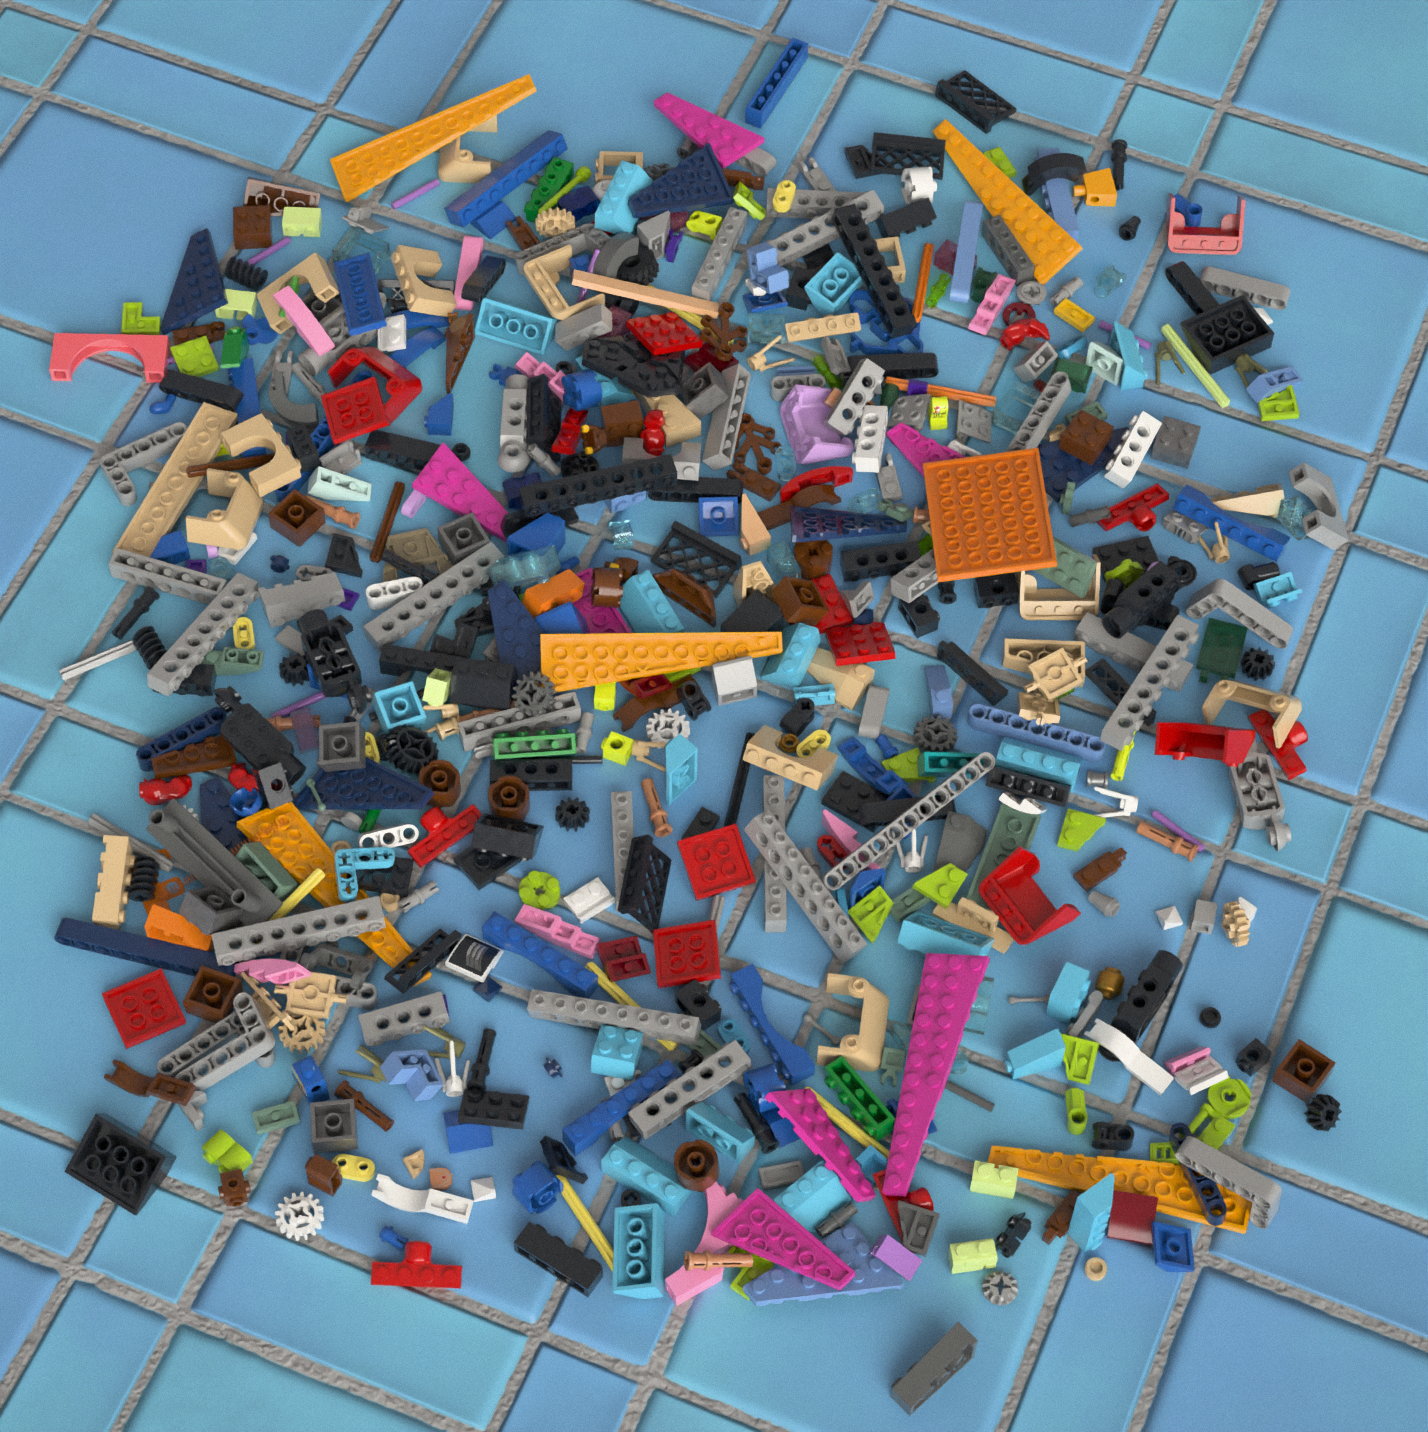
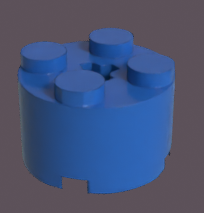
M586 369L562 377L561 381L565 393L563 401L566 406L569 405L575 411L599 406L598 403L602 400V388L600 382H596L594 377L597 375L593 370Z
M774 1063L743 1074L745 1088L748 1087L750 1093L747 1094L749 1101L757 1113L777 1108L773 1101L769 1103L764 1098L769 1092L786 1091L783 1079H778V1072Z
M535 1161L523 1174H517L512 1180L514 1184L512 1189L513 1196L530 1214H533V1212L540 1214L549 1209L557 1201L555 1198L557 1193L561 1194L564 1187L560 1179L540 1161Z

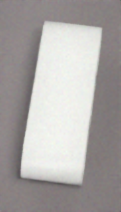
M408 577L372 584L366 589L367 605L373 610L393 607L423 587L422 580L418 577Z
M402 823L364 832L358 837L357 844L360 848H365L362 845L363 840L366 837H371L373 843L368 848H392L416 841L419 833L413 824ZM406 828H412L413 835L410 838H404L403 831ZM387 832L393 834V839L389 843L383 842V835Z

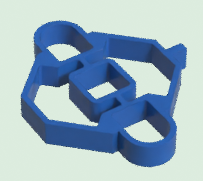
M857 290L851 294L849 300V310L851 313H858L860 324L862 325L871 320L870 330L882 342L889 341L888 347L866 345L853 332L851 333L852 343H850V352L852 354L858 350L865 355L909 353L898 345L905 339H908L919 349L914 353H923V342L919 338L920 322L917 323V328L913 329L912 334L892 339L888 331L884 332L878 326L883 321L868 291ZM903 297L907 301L908 309L912 314L913 303L908 298ZM865 300L874 308L864 313L854 302Z

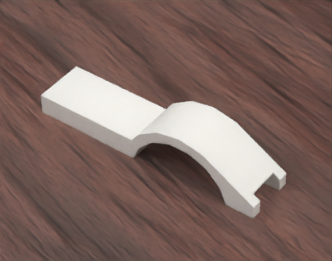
M1097 1018L1094 1021L1096 1025L1090 1032L1086 1031L1083 1036L1088 1040L1100 1042V1045L1107 1048L1120 1059L1125 1069L1161 1096L1174 1077L1142 1053L1125 1034Z
M377 1175L376 1180L379 1183L377 1190H373L371 1196L403 1211L427 1212L462 1223H468L473 1200L431 1188L421 1191L408 1189L396 1184L388 1176Z

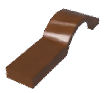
M814 485L799 491L789 501L760 511L757 514L768 531L790 522L791 506L811 507L819 502H828L831 505H835L841 502V498L835 494L833 485Z
M689 674L673 682V686L670 689L644 699L635 696L613 715L615 721L621 720L624 724L621 730L625 732L633 728L637 720L645 713L656 708L668 710L681 703L676 694L677 686L689 680L695 681V679ZM685 686V693L690 696L691 689Z
M115 1059L112 1063L117 1068L113 1075H104L106 1081L133 1095L144 1098L151 1095L183 1106L188 1104L197 1089L192 1083L157 1073L155 1077L142 1075L124 1062Z

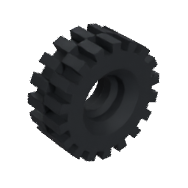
M639 245L638 254L626 258L621 263L616 279L648 286V282L652 283L654 281L653 277L657 278V273L659 272L653 251L649 250L647 246L643 248V245Z

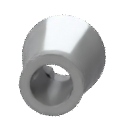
M1095 890L1088 897V901L1106 917L1110 916L1112 918L1119 911L1120 903L1117 902L1116 898L1098 893Z

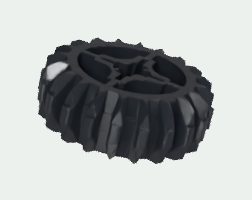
M407 724L404 726L399 725L389 733L385 740L384 748L386 751L385 757L390 758L389 763L395 764V769L399 768L402 770V773L407 772L409 776L414 774L417 777L423 767L425 768L430 764L429 762L438 759L439 750L436 749L437 743L433 742V737L427 735L428 731L424 733L421 731V727L416 729L414 725L409 727Z

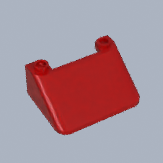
M1021 846L980 883L979 894L990 909L999 916L1000 922L1012 938L1020 945H1027L1072 922L1081 912L1072 904H1063L1058 910L1032 878L1040 870V860L1035 853Z

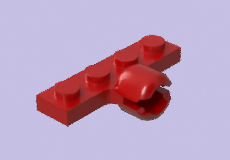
M1157 483L1110 507L1111 517L1095 522L1105 532L1124 522H1131L1139 531H1149L1156 524V514L1151 509L1169 500V493Z
M1261 709L1248 716L1249 722L1288 780L1307 771L1306 766L1294 750L1308 741L1307 732L1301 722L1295 721L1282 746L1276 748L1273 733L1275 720L1269 711Z
M472 804L454 818H448L439 807H432L422 815L420 824L429 835L410 848L408 854L419 868H422L474 831L475 822L482 816L481 812Z
M886 1169L872 1174L873 1179L904 1246L898 1201L930 1211L934 1210L933 1201L925 1187L907 1192L906 1197L884 1195L882 1192Z
M409 1241L405 1244L403 1262H372L371 1285L461 1289L462 1266L432 1264L431 1244L426 1241Z

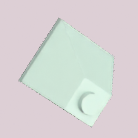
M1091 342L1085 368L1117 386L1123 359L1111 347L1101 342Z

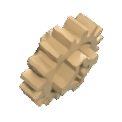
M558 207L553 210L549 208V211L542 210V214H537V218H535L536 231H539V235L545 234V238L549 236L552 238L575 228V217L572 216L571 212L566 213V209L559 210Z
M1237 901L1224 903V907H1222L1224 912L1222 913L1223 921H1221L1222 929H1224L1227 938L1231 939V944L1235 947L1247 945V941H1249L1248 935H1250L1248 929L1251 926L1245 910L1241 909L1240 903H1237Z
M288 1013L293 1019L290 1021L294 1027L292 1031L281 1020L282 1026L278 1027L280 1041H283L284 1048L289 1046L290 1052L298 1049V1054H301L302 1050L310 1053L311 1047L318 1049L317 1042L323 1043L322 1036H326V1032L324 1029L325 1023L321 1021V1018L298 1014L291 1015ZM312 1024L316 1026V1031L312 1028ZM288 1031L292 1034V1038L289 1037Z

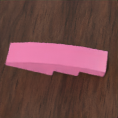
M998 274L986 291L985 298L979 305L977 313L971 320L968 329L983 335L987 334L1003 308L1016 280Z
M289 285L273 294L274 300L285 311L286 317L297 328V333L319 357L335 347L317 319Z
M526 352L515 364L514 368L529 378L545 374L548 377L549 388L563 401L565 393L561 379L566 375L561 370L557 373L544 361L540 363Z
M823 810L822 823L826 831L838 842L847 855L862 845L856 841L857 831L828 810ZM859 853L858 858L864 863V856ZM872 862L861 871L879 869L880 866Z
M525 904L514 920L516 924L535 935L589 959H593L597 952L596 945L602 943L600 938L583 933L580 927L563 922L560 916Z
M283 959L250 960L235 964L234 972L239 976L244 972L248 977L251 975L261 983L271 981L274 984L283 985L311 976V972L300 964Z

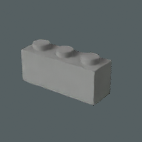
M600 303L556 323L555 342L568 351L585 343L586 340L594 339L612 331V312Z

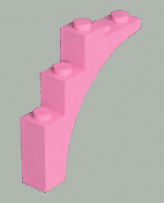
M715 1182L704 1191L708 1217L701 1242L694 1253H703L705 1250L712 1254L728 1253L733 1246L711 1236V1231L731 1214L743 1200L742 1198H737L734 1192L727 1196L724 1186L722 1184L718 1185ZM683 1265L665 1279V1289L677 1306L720 1282L723 1277L724 1267H715L709 1271H704L703 1269L686 1271Z

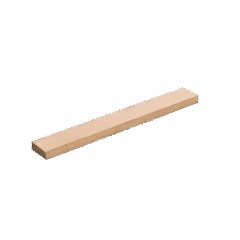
M574 269L572 285L699 315H709L712 318H717L719 314V303L580 270Z

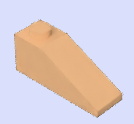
M742 494L741 539H739L742 549H746L749 556L771 548V536L747 495Z

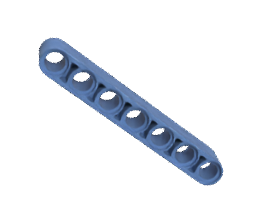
M965 201L949 301L968 303L983 203Z
M974 704L969 709L968 725L975 730L1000 737H1010L1082 757L1083 760L1089 762H1099L1103 757L1105 743L1100 740V737L1054 724L1044 723L1040 725L1039 723L1038 725L1036 719L1026 720L1020 717L1019 714L983 704Z

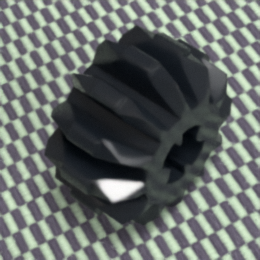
M1261 647L1257 650L1251 648L1249 652L1246 651L1243 654V659H1241L1242 673H1247V678L1254 677L1255 682L1258 678L1264 681L1267 676L1270 677L1275 668L1273 655H1268V650L1261 651Z
M297 652L294 656L289 653V658L283 657L282 663H279V673L286 684L292 682L293 686L296 683H300L303 686V681L309 682L307 668L309 662L306 656H301Z
M568 797L567 802L561 800L560 806H556L555 820L559 822L560 828L566 826L567 832L571 828H574L575 832H577L578 827L584 829L585 823L589 821L590 809L586 807L585 800L579 802L578 797L575 800H571Z
M1317 1094L1316 1098L1310 1097L1311 1103L1306 1105L1308 1110L1304 1113L1307 1117L1306 1122L1318 1131H1329L1330 1127L1336 1128L1335 1122L1340 1120L1338 1115L1342 1112L1339 1109L1340 1103L1328 1094Z

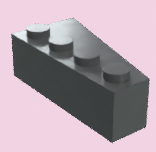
M957 1322L918 1363L916 1362L910 1367L908 1373L903 1378H898L892 1384L891 1398L911 1416L974 1358L978 1340Z

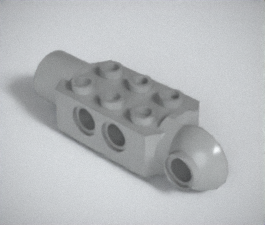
M379 292L384 309L387 297L384 293ZM342 307L321 324L335 347L319 357L309 346L298 355V360L309 374L316 376L327 366L332 367L347 350L365 347L378 336V329L350 336L344 308Z
M520 374L509 376L506 379L505 389H503L500 453L497 461L501 469L507 472H519L529 463V455L526 453L529 447V443L526 441L527 379L529 377Z
M1254 740L1244 762L1239 763L1238 767L1229 766L1228 776L1242 826L1255 830L1266 829L1269 844L1273 845L1275 851L1278 852L1287 842L1291 841V831L1288 823H1282L1285 806L1269 755L1259 752L1257 742Z

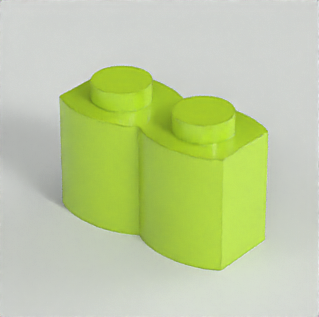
M222 1129L202 1146L203 1158L210 1165L214 1163L218 1166L219 1173L242 1169L243 1172L253 1163L251 1155Z

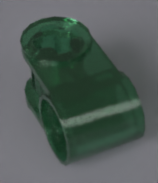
M982 267L978 268L972 282L970 295L974 302L981 303L984 300L986 291L997 277V272L991 273L983 270Z

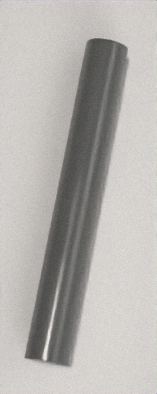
M947 1080L945 1089L992 1112L995 1104Z

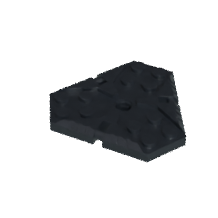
M627 334L625 337L619 335L615 337L610 336L609 338H595L585 341L582 365L611 380L617 377L619 378V384L648 398L680 394L685 350L653 356L632 334Z

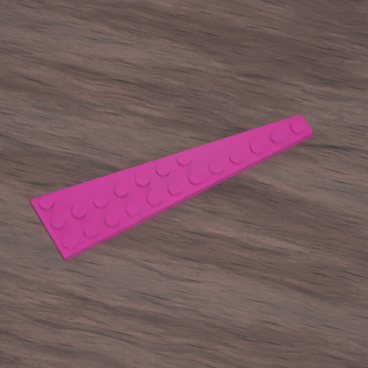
M926 953L882 1192L884 1195L906 1197L915 1172V1166L921 1155V1147L929 1133L930 1122L935 1116L937 1102L941 1099L958 1051V1045L962 1040L966 1021L969 1020L970 1010L973 1002L976 1000L979 984L982 983L990 959L988 956Z

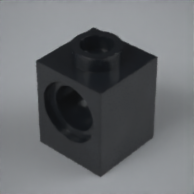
M1255 1038L1238 1053L1235 1063L1242 1072L1247 1073L1251 1077L1269 1062L1272 1052ZM1248 1057H1254L1256 1060L1252 1061Z

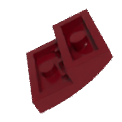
M707 342L702 344L698 352L685 357L684 363L694 372H697L710 362L722 374L723 370L739 364V361L734 356L729 361L719 360L715 356V348Z
M664 674L618 682L628 692L641 699L670 689L673 686Z
M637 936L596 945L601 964L610 982L651 973L646 954L642 953Z
M1114 1190L1107 1238L1151 1245L1153 1237L1151 1223L1155 1221L1158 1197Z

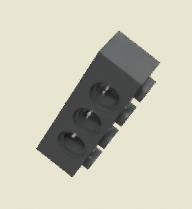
M997 215L984 220L982 237L1010 278L1016 280V287L1023 282L1033 281L1035 266L1001 216Z

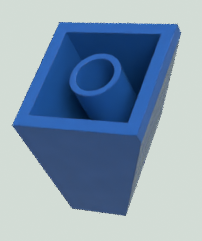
M546 513L511 534L507 538L508 562L543 577L566 543L565 520L557 515Z
M571 601L535 617V621L545 634H590L586 618Z

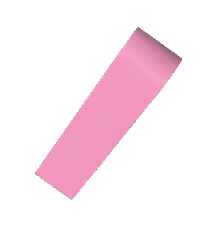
M464 236L454 298L457 303L454 310H473L474 302L462 299L461 293L464 283L481 263L483 237Z

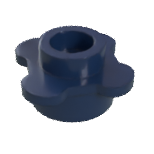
M281 555L270 556L272 561L270 567L273 571L283 573L289 570V559Z
M547 1057L546 1060L548 1062L543 1065L553 1079L558 1075L562 1077L563 1075L559 1072L562 1070V1067L555 1059L551 1061Z

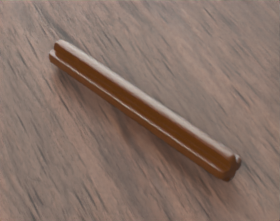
M275 453L188 466L186 473L189 478L207 475L208 468L230 472L261 467L269 463L274 458Z
M397 481L394 484L370 554L371 562L379 563L405 490L403 482Z

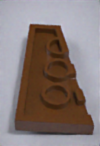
M221 735L215 738L213 736L205 738L202 743L196 745L192 743L183 750H173L151 759L154 776L159 779L227 768L237 764L234 749Z

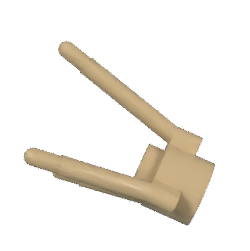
M778 335L759 352L747 358V363L753 371L759 369L760 372H763L766 369L795 361V358H790L765 365L767 360L763 353L780 340L781 335Z
M1214 522L1218 543L1212 547L1211 551L1201 536H1199V542L1207 552L1210 560L1214 559L1216 563H1224L1231 556L1228 548V538L1223 535L1222 541L1218 522Z
M453 703L439 706H422L424 711L440 710L442 719L446 718L444 722L459 715L458 705ZM433 726L423 732L425 733L428 731L429 734L433 731H436L435 726Z
M635 739L632 755L637 756L636 761L644 762L665 772V767L646 759L645 756L650 755L651 747L657 748L659 746L665 748L667 742H647Z

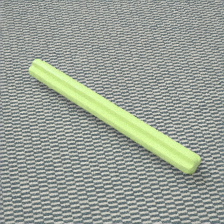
M1163 325L1161 329L1163 335L1171 342V345L1222 408L1228 406L1230 399L1171 325Z

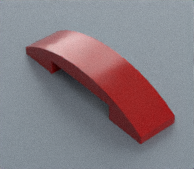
M830 466L800 474L782 487L780 490V503L789 501L799 491L810 486L832 482L835 488L850 483L853 478V469L844 466Z

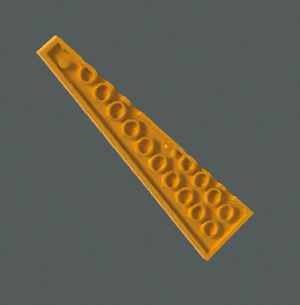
M530 74L331 158L330 162L346 203L356 199L362 193L536 92L537 90Z
M945 119L933 130L937 139L946 140L945 150L992 217L1000 215L1034 264V276L1040 284L1044 285L1083 249L1078 242L950 122Z
M782 632L540 634L541 673L543 676L546 675L550 678L549 681L555 684L552 688L557 692L706 667L720 661L734 660L738 657L751 656L752 658L781 654L783 651Z
M292 802L271 810L266 808L237 821L236 827L251 841H253L251 836L256 840L254 835L256 834L258 842L262 843L300 885L316 868H320L325 873V877L309 893L325 908L345 904L338 896L334 867L335 854ZM281 817H282L286 822H287V820H288V824L285 823V826H283L284 823H283ZM278 819H279V820L282 822V824H281L282 828L278 827V830H276L277 827H276L275 821H276V823L280 826L279 821H278ZM271 823H272V824L275 826V828H276V829H275V832L272 831V830H273V827H272ZM268 825H269L270 828L272 829V830H271V834L268 833V836H266L267 833H266V831H265L264 828H266V829L270 832V830H269V828H268ZM261 830H263V832L265 833V834H264L265 838H262V837H261V841H260V840H259L260 837H259L258 832L263 836V834H262V832H261ZM343 873L340 876L346 879L347 873ZM346 887L347 894H351L349 888ZM358 889L355 901L370 898L364 890ZM384 916L386 928H381L376 932L360 933L357 937L390 967L394 968L411 954L413 950ZM360 917V918H358V919H359V920H363V919H365L366 917ZM410 962L408 964V969H410L414 964H416V962ZM432 973L426 974L414 986L430 979Z
M991 1146L987 1163L995 1164L994 1168L997 1169L999 1165L1019 1168L1018 1177L1084 1193L1110 1173H1113L1115 1176L1113 1191L1158 1197L1156 1212L1211 1225L1207 1222L1181 1166L1174 1165L1173 1163H1158L1155 1161L1097 1156L1096 1158L1086 1157L1084 1154L1065 1155L1062 1152L1045 1153L1033 1149L1024 1150L1022 1148ZM1197 1171L1193 1172V1175L1197 1177L1202 1176V1174H1200ZM1215 1182L1227 1206L1225 1221L1223 1224L1215 1227L1246 1234L1252 1202ZM1202 1191V1194L1205 1196L1212 1195L1210 1191ZM1219 1210L1211 1211L1214 1215L1222 1214Z

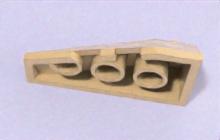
M1281 483L1257 487L1255 492L1252 493L1250 491H1240L1235 494V497L1223 495L1209 499L1222 510L1265 516L1271 515L1273 518L1280 517L1283 513L1287 512Z
M761 561L741 567L733 585V597L738 607L757 589L773 604H776L771 593L776 586Z
M817 648L806 672L809 675H813L819 682V685L833 684L836 697H834L835 702L853 711L868 691L869 685L873 684L875 670L863 663L836 666L830 651Z

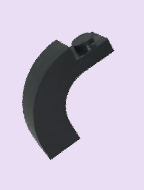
M1056 153L1034 161L1027 167L1028 174L1022 179L1024 192L1026 195L1031 196L1042 184L1055 178H1065L1076 182L1087 171L1083 157L1070 153Z

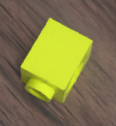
M616 682L595 686L594 709L601 711L615 709Z
M611 731L608 738L605 737L601 744L603 758L626 766L632 754L634 740Z

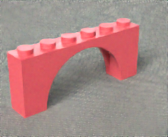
M54 334L49 366L52 381H71L74 371L81 362L94 354L105 351H120L138 359L144 366L147 383H160L168 370V358L170 355L168 335Z

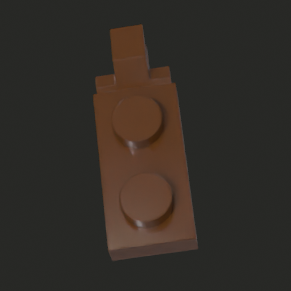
M721 168L729 186L735 187L741 182L747 188L753 190H763L765 177L753 176L751 172Z
M1121 847L1114 851L1113 854L1110 851L1104 853L1076 872L1073 878L1088 892L1118 872V869L1122 866L1120 862L1126 859L1127 852Z
M1072 1189L1047 1220L1044 1226L1047 1228V1231L1043 1234L1042 1241L1048 1245L1056 1236L1061 1239L1062 1236L1065 1237L1068 1233L1076 1200L1080 1196L1078 1192Z

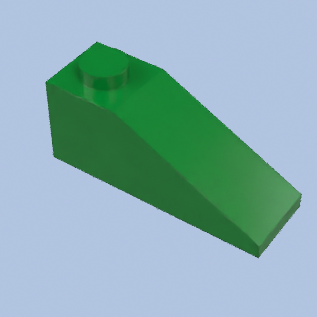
M230 327L224 334L221 368L241 366L249 351L246 328Z

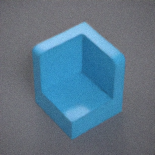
M870 1145L856 1158L855 1162L860 1166L865 1178L872 1184H875L872 1174L887 1169L888 1159Z

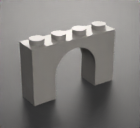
M624 437L622 465L659 457L648 454L643 450V438ZM682 442L681 452L672 456L677 470V479L698 481L701 443Z
M1304 462L1290 470L1289 476L1292 487L1307 495L1317 508V510L1302 518L1305 534L1332 550L1348 542V535L1332 479Z

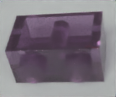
M310 707L290 712L289 716L300 754L318 750L319 738Z

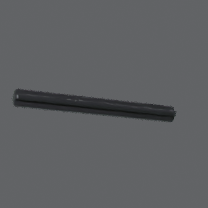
M748 732L745 736L724 827L736 824L751 764L744 761L743 756L748 741L755 733Z

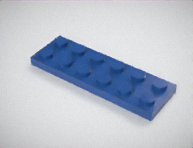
M370 253L333 262L350 336L387 326Z

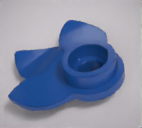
M250 314L243 318L242 327L246 328L249 345L257 343L268 344L277 338L275 332L269 331L270 325L267 318L255 320Z

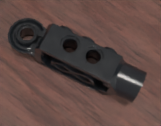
M1183 559L1172 560L1167 565L1159 561L1119 595L1113 608L1101 619L1104 629L1112 637L1120 639L1130 630L1134 631L1138 626L1142 627L1150 616H1155L1162 606L1172 602L1178 590L1193 583L1197 576L1195 566Z
M321 609L305 613L299 620L303 634L300 636L302 649L323 696L332 698L347 695L351 708H356L358 713L362 714L367 708L368 703L372 702V698L367 686H361L360 668L339 622H329L325 611Z
M231 686L213 690L216 696L214 701L226 713L232 712L221 724L220 734L222 738L253 768L273 760L281 762L287 771V775H285L287 783H290L291 786L294 785L303 776L307 767L293 755L295 751L293 744L250 703L242 704L240 702L242 697Z
M1159 950L1146 970L1143 969L1137 979L1139 981L1136 986L1132 985L1126 1002L1122 1001L1116 1011L1118 1014L1113 1018L1111 1026L1125 1034L1134 1044H1137L1167 998L1175 979L1183 968L1181 960L1171 952ZM1099 1044L1098 1050L1106 1060L1112 1062L1120 1061L1111 1051Z

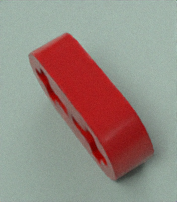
M823 835L818 838L817 851L831 868L840 862H835V856L837 859H844L847 856V853L832 836ZM823 843L826 845L830 844V849L827 846L822 847Z

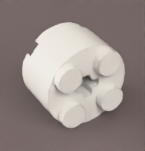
M931 166L904 169L901 176V182H904L905 188H901L904 202L910 205L929 197L932 203L933 192L937 191V183L933 181Z

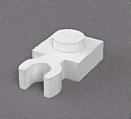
M636 1070L633 1081L611 1076L605 1077L604 1082L609 1096H613L636 1081L635 1078L641 1076V1071Z

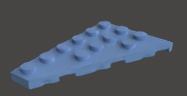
M852 1222L820 1240L821 1243L855 1271V1277L840 1291L781 1265H777L743 1285L744 1293L755 1306H765L770 1303L782 1304L783 1301L798 1299V1302L817 1300L818 1298L827 1299L832 1298L833 1295L840 1294L853 1296L869 1292L880 1293L885 1289L897 1288L901 1290L904 1287L903 1281L888 1265L870 1254L873 1246Z

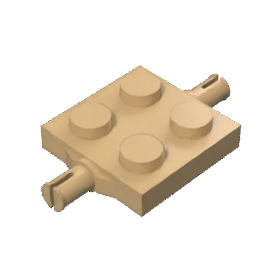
M1061 648L1028 665L1027 669L1033 677V682L1024 685V690L1028 694L1038 688L1048 702L1083 684V679L1079 675L1077 667L1087 663L1085 656L1082 655L1072 660L1065 650Z
M1037 689L1033 690V693L1028 694L1018 692L1017 704L1020 717L1026 720L1036 719L1038 725L1039 723L1040 725L1044 723L1059 724L1060 709L1058 699L1054 698L1047 702L1041 691H1037Z
M311 972L309 977L290 982L288 986L276 984L274 993L287 995L285 1010L287 1013L329 1019L330 1010L334 1002L347 1004L348 995L335 992L337 981L335 975Z

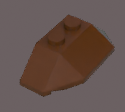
M674 568L652 575L664 595L713 628L716 626L713 591L708 585L701 584L693 575Z

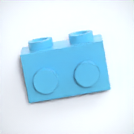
M1291 572L1253 584L1260 604L1262 606L1268 605L1269 608L1279 605V601L1286 599V602L1298 598L1297 595L1302 593V589L1297 590Z

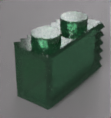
M1056 357L1050 379L1056 372H1065L1068 375L1072 391L1086 393L1093 367Z

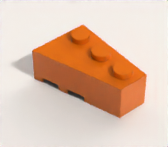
M568 569L526 589L522 604L535 620V617L570 601L573 604L583 595L585 583Z
M154 904L152 905L144 925L147 937L213 953L212 935L203 934L198 927L188 922L183 915Z

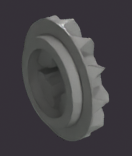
M1036 281L1023 282L1017 289L1019 301L1031 304V306L1034 304L1040 305L1042 301H1045L1047 295L1045 287ZM1030 290L1033 292V297L1029 294Z
M1003 1270L999 1272L992 1271L983 1281V1294L989 1302L995 1305L1009 1304L1017 1296V1280L1012 1277L1011 1273H1005ZM1000 1280L1002 1281L1003 1286L1006 1287L1003 1288L1001 1295H999L998 1288L994 1287L998 1285V1282H1000Z

